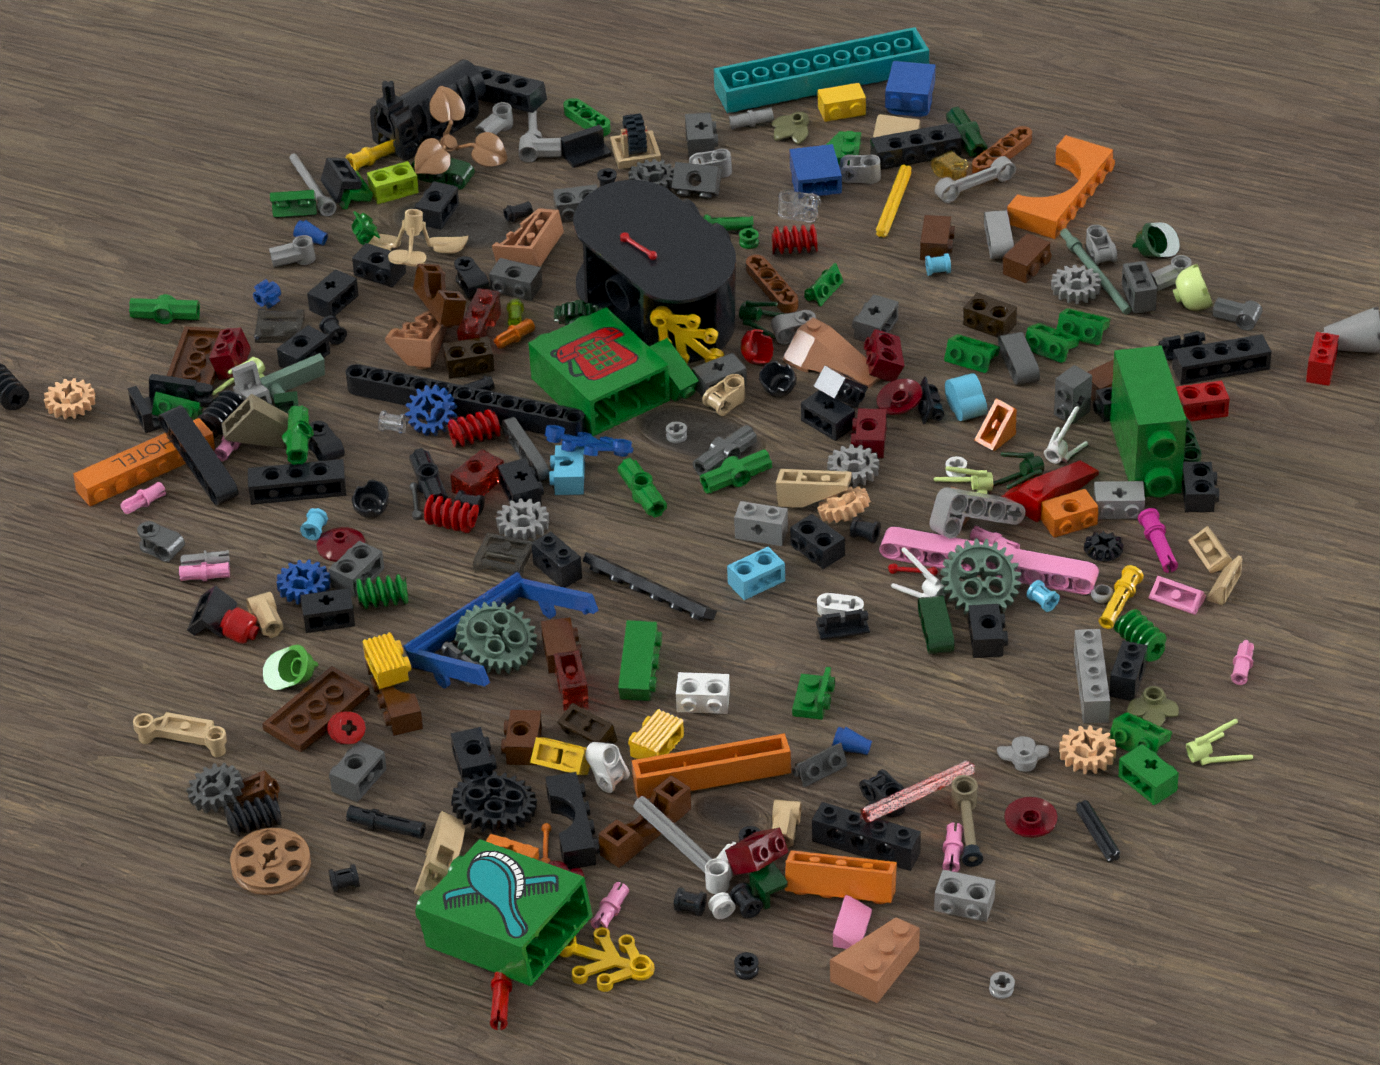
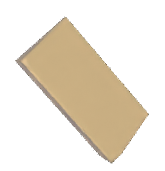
M878 115L873 137L920 129V120Z
M1208 526L1188 540L1210 573L1223 570L1233 561Z
M1238 555L1222 570L1206 598L1207 601L1219 605L1225 604L1241 576L1242 556Z

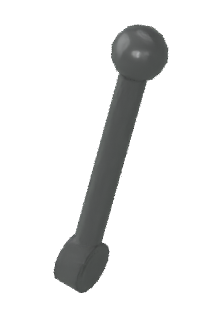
M412 482L409 486L410 490H412L414 505L412 518L420 520L422 513L419 511L417 497L419 485L416 482Z

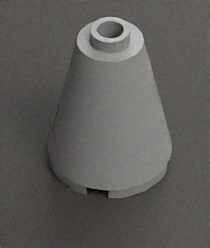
M1373 307L1325 326L1324 332L1321 333L1339 335L1338 351L1380 353L1379 307Z

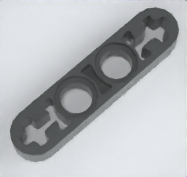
M511 417L502 420V429L505 437L520 459L525 458L529 467L533 466L537 482L549 479V469L545 460L517 419Z

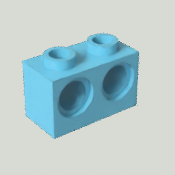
M766 547L727 565L728 584L743 600H746L784 582L785 563L769 547Z

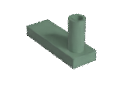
M319 353L260 378L261 384L269 389L270 397L274 400L273 394L285 393L287 390L325 375V359Z

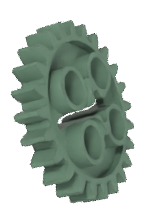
M975 538L971 546L970 542L966 540L964 549L960 545H956L955 552L950 551L948 554L949 559H945L943 562L946 568H942L940 574L945 577L941 579L940 584L947 585L943 590V594L950 593L948 602L956 601V610L963 606L964 615L968 613V605L999 603V610L1005 612L1006 604L1011 606L1014 602L1012 597L1016 598L1019 593L1016 589L1021 586V582L1017 581L1021 576V572L1015 571L1019 564L1011 563L1013 554L1004 555L1006 547L1000 551L997 549L998 542H995L991 547L989 546L988 539H985L983 545H980L979 540ZM986 562L994 563L997 569L988 568ZM961 564L970 565L972 571L964 570ZM989 586H997L1000 592H992ZM971 587L975 590L976 594L970 595L964 588Z
M493 601L491 607L483 602L481 609L474 605L472 611L467 609L465 616H461L456 629L455 641L459 642L457 648L463 650L462 655L470 656L473 662H478L481 666L487 667V673H490L493 668L496 669L499 675L501 669H505L510 674L512 667L519 671L521 664L526 666L528 659H532L537 646V635L534 634L535 626H529L530 618L522 619L523 611L517 614L514 613L515 606L508 610L504 602L501 607H497L495 601Z

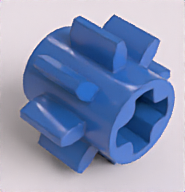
M265 279L254 286L256 291L253 293V298L259 306L263 307L266 305L267 309L280 302L278 297L281 296V290L274 281L268 282Z

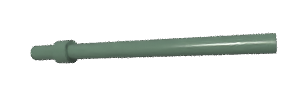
M1062 229L1060 235L1067 242L1066 246L1068 249L1075 253L1088 269L1092 268L1093 273L1099 274L1101 286L1125 315L1129 314L1132 308L1085 252L1079 239L1073 237L1068 229Z

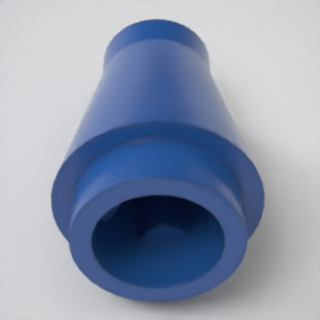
M299 220L294 228V237L307 235L312 238L315 244L324 246L328 239V233L323 232L307 220Z
M838 727L832 744L834 746L842 743L844 752L868 755L872 741L848 727Z

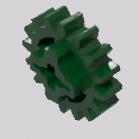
M584 300L566 302L562 306L557 305L554 308V321L566 326L581 316H588L603 308H599L598 305L593 306L592 303H586Z

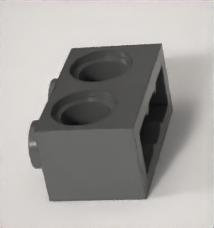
M597 184L553 190L554 209L559 210L562 223L573 221L578 205L588 194L597 189Z
M1140 261L1123 264L1122 288L1133 313L1155 311L1157 287L1146 262Z
M358 541L329 568L331 587L337 590L350 588L351 596L356 597L358 595L357 579H360L362 584L365 585L366 578L370 577L372 581L384 570L383 552Z

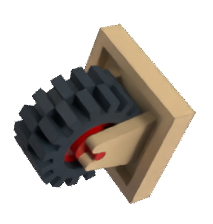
M641 113L623 116L621 135L610 137V144L618 169L636 167L637 162L644 163L646 159L649 162H652L653 159L660 162L661 154L653 131H648L647 126H644Z

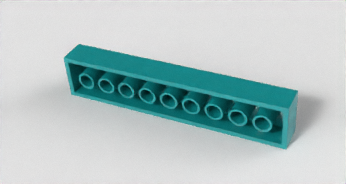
M913 27L714 68V90L727 113L738 112L749 108H758L759 106L818 95L819 89L859 83L861 86L888 80L893 61L929 64V49L917 29Z

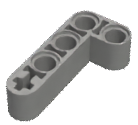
M947 487L941 489L936 496L930 518V528L932 531L951 539L957 537L960 533L965 517L1017 525L1025 517V508L1023 505L1006 497Z

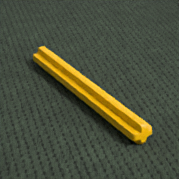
M901 165L876 227V235L878 237L882 236L885 238L889 233L912 173V168L909 165Z

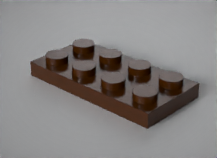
M185 326L167 376L197 380V382L213 385L217 374L209 357L220 331L224 329Z
M331 666L263 722V731L301 753L328 730V722L334 714L343 711L350 712L370 695V689L363 683Z

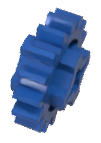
M425 385V391L422 392L420 389H416L418 395L416 397L410 395L412 403L406 404L410 411L406 412L405 415L410 419L408 423L412 427L415 426L416 432L420 433L422 431L425 436H428L431 431L437 436L438 430L441 429L445 433V425H448L450 418L457 416L452 411L457 408V405L452 402L454 398L451 394H448L445 388L440 390L437 385H434L431 390L428 385ZM435 397L441 398L444 402L436 401ZM419 419L426 420L428 424L420 422Z
M298 560L296 565L288 563L289 568H281V574H277V590L280 592L281 598L287 597V602H291L294 599L296 604H300V595L330 590V574L327 572L326 566L320 567V562L311 564V560H307L306 563Z

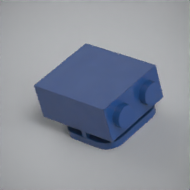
M893 61L885 90V108H887V111L894 115L916 117L928 115L935 85V65Z
M833 144L789 149L792 183L798 198L842 193V174Z

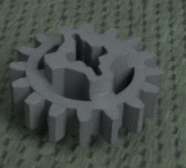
M646 159L644 163L637 162V167L632 166L631 171L628 172L629 180L649 181L664 186L667 189L672 188L674 168H671L670 163L665 165L664 160L658 162L656 159H653L652 162H649Z
M214 763L212 769L204 767L203 773L194 774L196 780H189L191 787L187 788L188 798L196 810L199 811L203 808L205 813H208L210 809L217 813L219 807L228 806L227 804L230 802L236 803L235 796H241V789L244 788L243 778L239 770H236L233 765L228 767L226 763H223L220 767H217L216 763Z

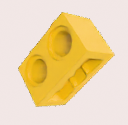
M536 737L530 763L569 773L577 772V775H588L590 768L585 757L586 747L550 738Z

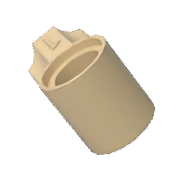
M266 592L246 598L248 611L257 617V623L262 634L269 636V638L278 636L280 631L283 630V623L277 613L272 593Z
M774 800L772 829L780 827L788 848L794 845L796 826L800 824L801 802Z

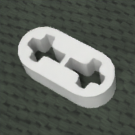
M824 593L817 598V612L821 616L822 614L840 613L841 617H845V612L858 609L864 611V602L857 596Z

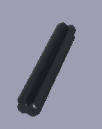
M1087 800L1078 802L1076 804V811L1107 861L1118 860L1120 858V850L1090 802Z

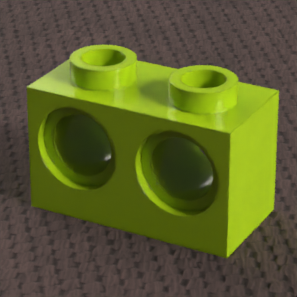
M408 161L367 172L368 187L373 193V198L377 204L419 193L417 175Z

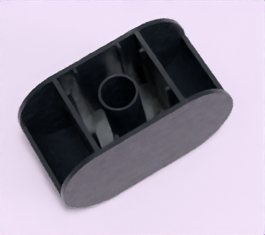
M622 180L606 184L592 191L580 202L573 218L575 234L583 243V264L576 276V291L580 300L592 303L593 306L598 305L599 308L604 309L607 307L649 347L659 341L658 327L650 321L651 312L659 306L669 308L674 315L695 314L699 316L701 322L698 329H715L718 332V337L714 344H708L703 339L695 338L708 350L712 348L721 350L726 346L735 330L736 253L730 236L722 225L718 223L712 225L704 219L691 200H681L664 186L643 180ZM628 233L629 238L649 251H655L657 258L651 260L646 253L632 244L622 242L620 234ZM677 324L681 328H687L685 324ZM668 330V339L671 340L672 345L676 349L675 335ZM686 344V351L690 357L688 363L705 359Z

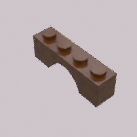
M417 264L413 290L441 326L451 328L454 325L462 326L467 300L460 291H446V273L439 265Z
M365 661L368 676L373 675L368 663ZM373 676L371 678L372 688L374 692H379L377 695L378 706L380 710H385L382 712L386 727L390 726L393 736L423 729L421 709L416 695L398 691L394 688V685L379 689Z
M670 776L653 789L650 802L673 823H676L691 810V789L675 777ZM641 814L634 821L627 824L616 819L598 834L600 856L620 868L662 833Z

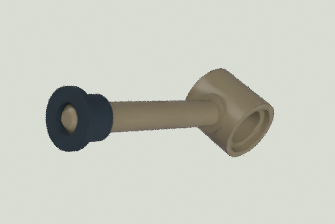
M960 775L954 778L951 784V805L962 814L966 845L962 862L966 866L975 867L983 862V855L976 845L972 810L977 805L978 783L971 776Z

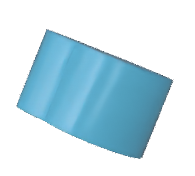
M974 373L946 380L945 394L947 402L959 421L987 414L986 399L980 381Z

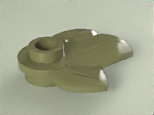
M795 112L791 115L777 117L771 123L775 127L774 140L779 141L792 137L797 145L801 144L809 133L807 128L809 124L808 115L804 112Z
M1150 686L1144 690L1140 698L1133 699L1129 703L1127 712L1161 727L1166 717H1178L1179 708L1174 701L1166 698L1164 691L1160 687Z

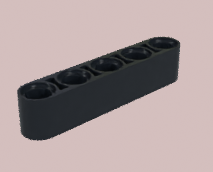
M179 405L159 414L158 419L162 429L215 505H219L238 496L239 491L233 478L184 407Z

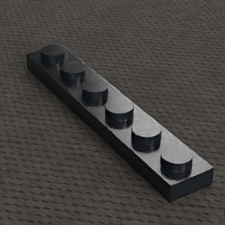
M588 552L584 555L582 561L589 564V569L596 573H609V579L623 584V581L630 583V589L643 593V590L650 593L649 597L659 602L666 600L670 602L669 607L680 612L686 609L691 612L690 617L703 622L704 618L712 620L715 618L717 613L715 609L599 555Z

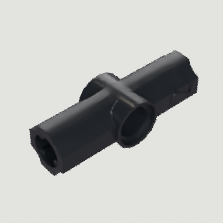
M423 448L414 450L409 456V461L418 480L419 491L423 493L426 501L432 494L434 495V502L438 496H442L444 504L448 496L439 477L437 465L433 463L429 451H425Z

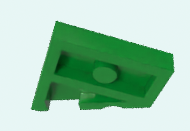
M839 131L826 144H833L839 165L843 156L859 155L861 132Z

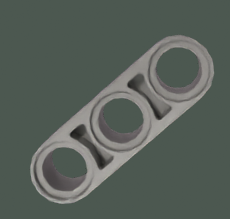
M1007 210L984 212V228L990 258L1003 259V256L1014 246Z

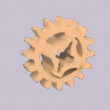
M73 378L72 381L64 379L62 384L55 382V387H48V392L44 393L45 408L48 409L49 414L54 413L55 418L63 415L64 419L71 416L75 419L77 414L84 416V411H91V405H95L94 389H92L90 383L85 385V380L76 382V378Z
M858 486L853 489L849 487L848 490L819 502L817 509L823 522L831 523L834 520L836 523L840 520L847 522L852 520V517H856L858 513L864 512V508L869 507L871 501L865 488L861 489Z
M1089 725L1087 730H1084L1082 726H1078V731L1070 729L1069 735L1064 734L1062 736L1059 747L1060 759L1065 760L1066 767L1073 765L1074 772L1083 769V774H1087L1088 770H1092L1094 774H1097L1098 768L1105 771L1107 770V764H1113V759L1116 758L1115 739H1110V733L1102 734V728L1095 731L1091 725Z

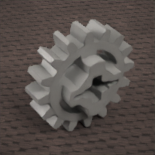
M1073 265V268L1064 266V271L1057 269V274L1052 275L1051 290H1053V295H1059V300L1065 298L1067 303H1070L1072 300L1076 304H1079L1080 300L1087 303L1088 298L1095 299V295L1100 294L1101 279L1098 273H1093L1092 268L1086 270L1084 265L1081 268H1077L1076 265Z
M850 444L847 449L841 446V451L833 450V455L828 456L827 471L852 472L850 483L853 484V487H857V483L865 486L866 480L873 482L874 476H878L879 459H877V454H871L870 448L863 450V445L854 448L853 444Z
M520 498L519 503L511 500L510 506L502 505V511L497 512L496 522L499 533H505L506 539L513 537L514 542L519 538L526 542L529 537L536 540V534L543 536L544 530H548L549 513H547L545 506L541 507L539 501L533 504L532 499L523 502L522 498Z

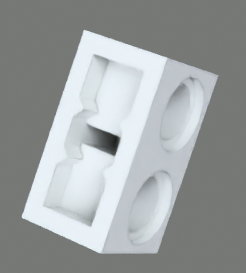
M678 672L676 688L677 712L728 714L730 696L729 674Z

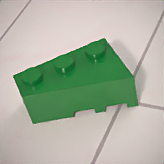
M627 620L618 685L620 699L651 701L652 692H656L657 677H655L656 669H659V651L662 646V632H658L657 622Z

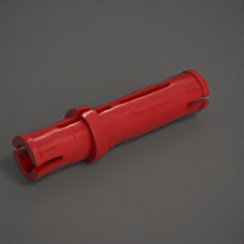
M495 972L494 978L491 980L493 996L490 1026L498 1030V1022H501L500 1030H503L508 1024L509 993L512 991V980L501 972Z

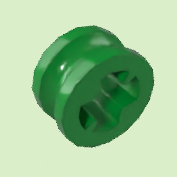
M746 228L739 232V245L742 248L753 249L759 245V233L757 230Z

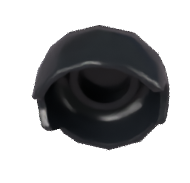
M772 361L761 369L759 380L763 389L769 395L783 397L794 389L797 375L789 364L781 365L777 361Z
M368 480L365 486H358L352 496L353 509L362 517H377L384 513L389 504L388 488L382 482L376 480Z

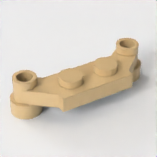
M168 712L164 716L155 719L148 713L138 714L133 719L134 730L138 734L139 741L143 744L151 743L154 738L161 737L204 745L214 757H221L226 753L225 743L227 738L225 729L220 726H214L213 720Z

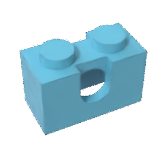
M555 445V455L550 456V467L554 471H550L549 474L550 485H554L555 495H584V447L576 446L575 451L570 452L562 450L561 445Z

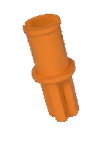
M526 318L515 326H509L507 331L496 336L494 343L497 348L502 349L512 342H519L522 337L535 331V324L531 319Z

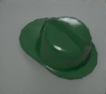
M1162 222L1146 223L1143 229L1137 233L1136 242L1132 245L1133 248H1138L1139 252L1146 258L1174 256L1179 251L1180 246L1175 230L1167 223Z

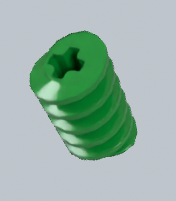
M397 574L393 582L390 575H387L385 583L378 576L376 577L375 584L372 583L369 577L366 578L365 585L362 584L360 579L356 580L359 605L362 603L365 609L369 608L371 601L375 608H378L380 600H382L385 607H388L390 599H392L395 606H398L400 598L405 605L408 604L406 576L403 581L401 576Z
M1133 609L1116 621L1113 629L1119 633L1121 638L1128 642L1148 645V662L1156 661L1163 655L1167 639L1166 634L1160 632V629L1154 626L1153 622L1149 621L1145 615H1142L1140 610Z

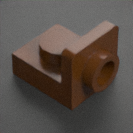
M265 770L242 780L244 783V788L241 789L242 795L237 796V800L242 806H244L245 800L251 803L254 802L255 797L261 799L266 794L274 800L275 793L278 801L279 784Z

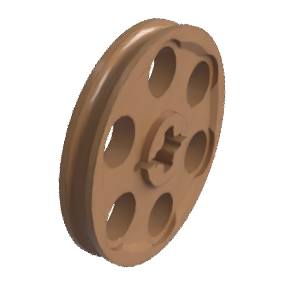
M265 828L246 835L235 845L231 853L230 864L233 878L242 888L256 894L274 895L289 891L299 885L309 873L311 858L306 841L297 833L283 828ZM265 839L275 840V842L270 845H265L262 843ZM293 845L299 847V849L294 852H289L286 850V848ZM245 851H251L254 853L250 857L240 856V854ZM292 865L301 866L298 871L288 870ZM251 870L255 872L250 877L242 876V873ZM269 878L279 879V881L274 884L266 883V880Z

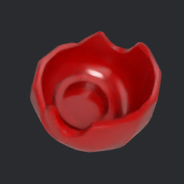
M753 329L747 331L740 342L741 354L750 364H766L773 357L774 347L770 336L763 335V330Z

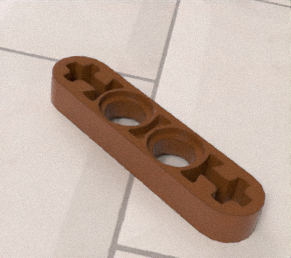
M1026 126L1013 129L972 160V173L990 168L992 163L1001 156H1005L1009 160L1032 143V130Z
M749 256L746 259V271L772 302H777L778 305L776 307L783 313L797 311L798 296L763 256ZM768 276L772 278L763 279L762 277ZM773 289H782V291H773Z

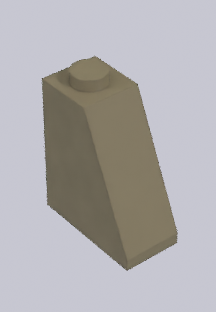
M250 394L222 423L224 439L231 442L284 448L286 444L282 439V435L288 430V414Z

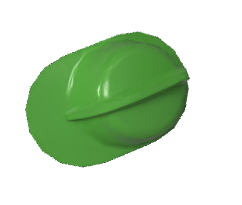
M298 644L292 645L269 656L263 667L264 682L273 690H282L296 684H304L311 679L314 669L319 665L303 646Z

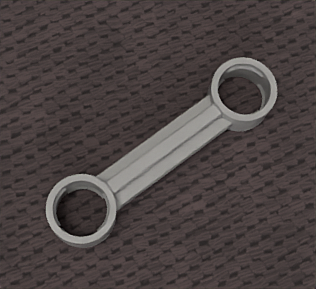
M1001 156L988 169L956 181L949 177L941 179L936 184L934 191L944 203H950L959 196L961 191L995 178L1001 182L1010 180L1016 172V166L1007 157Z

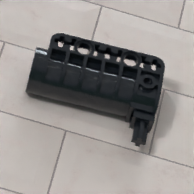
M462 59L399 97L395 95L394 82L383 81V97L376 100V105L370 110L373 141L379 145L389 140H394L393 146L395 147L396 155L402 160L407 161L416 156L417 150L423 141L430 138L440 140L446 131L448 121L444 123L437 121L432 117L429 107L431 98L439 86L455 91L461 97L465 106L464 117L459 121L453 122L449 135L473 122L479 114L478 99L484 96L486 90L480 71L470 61Z

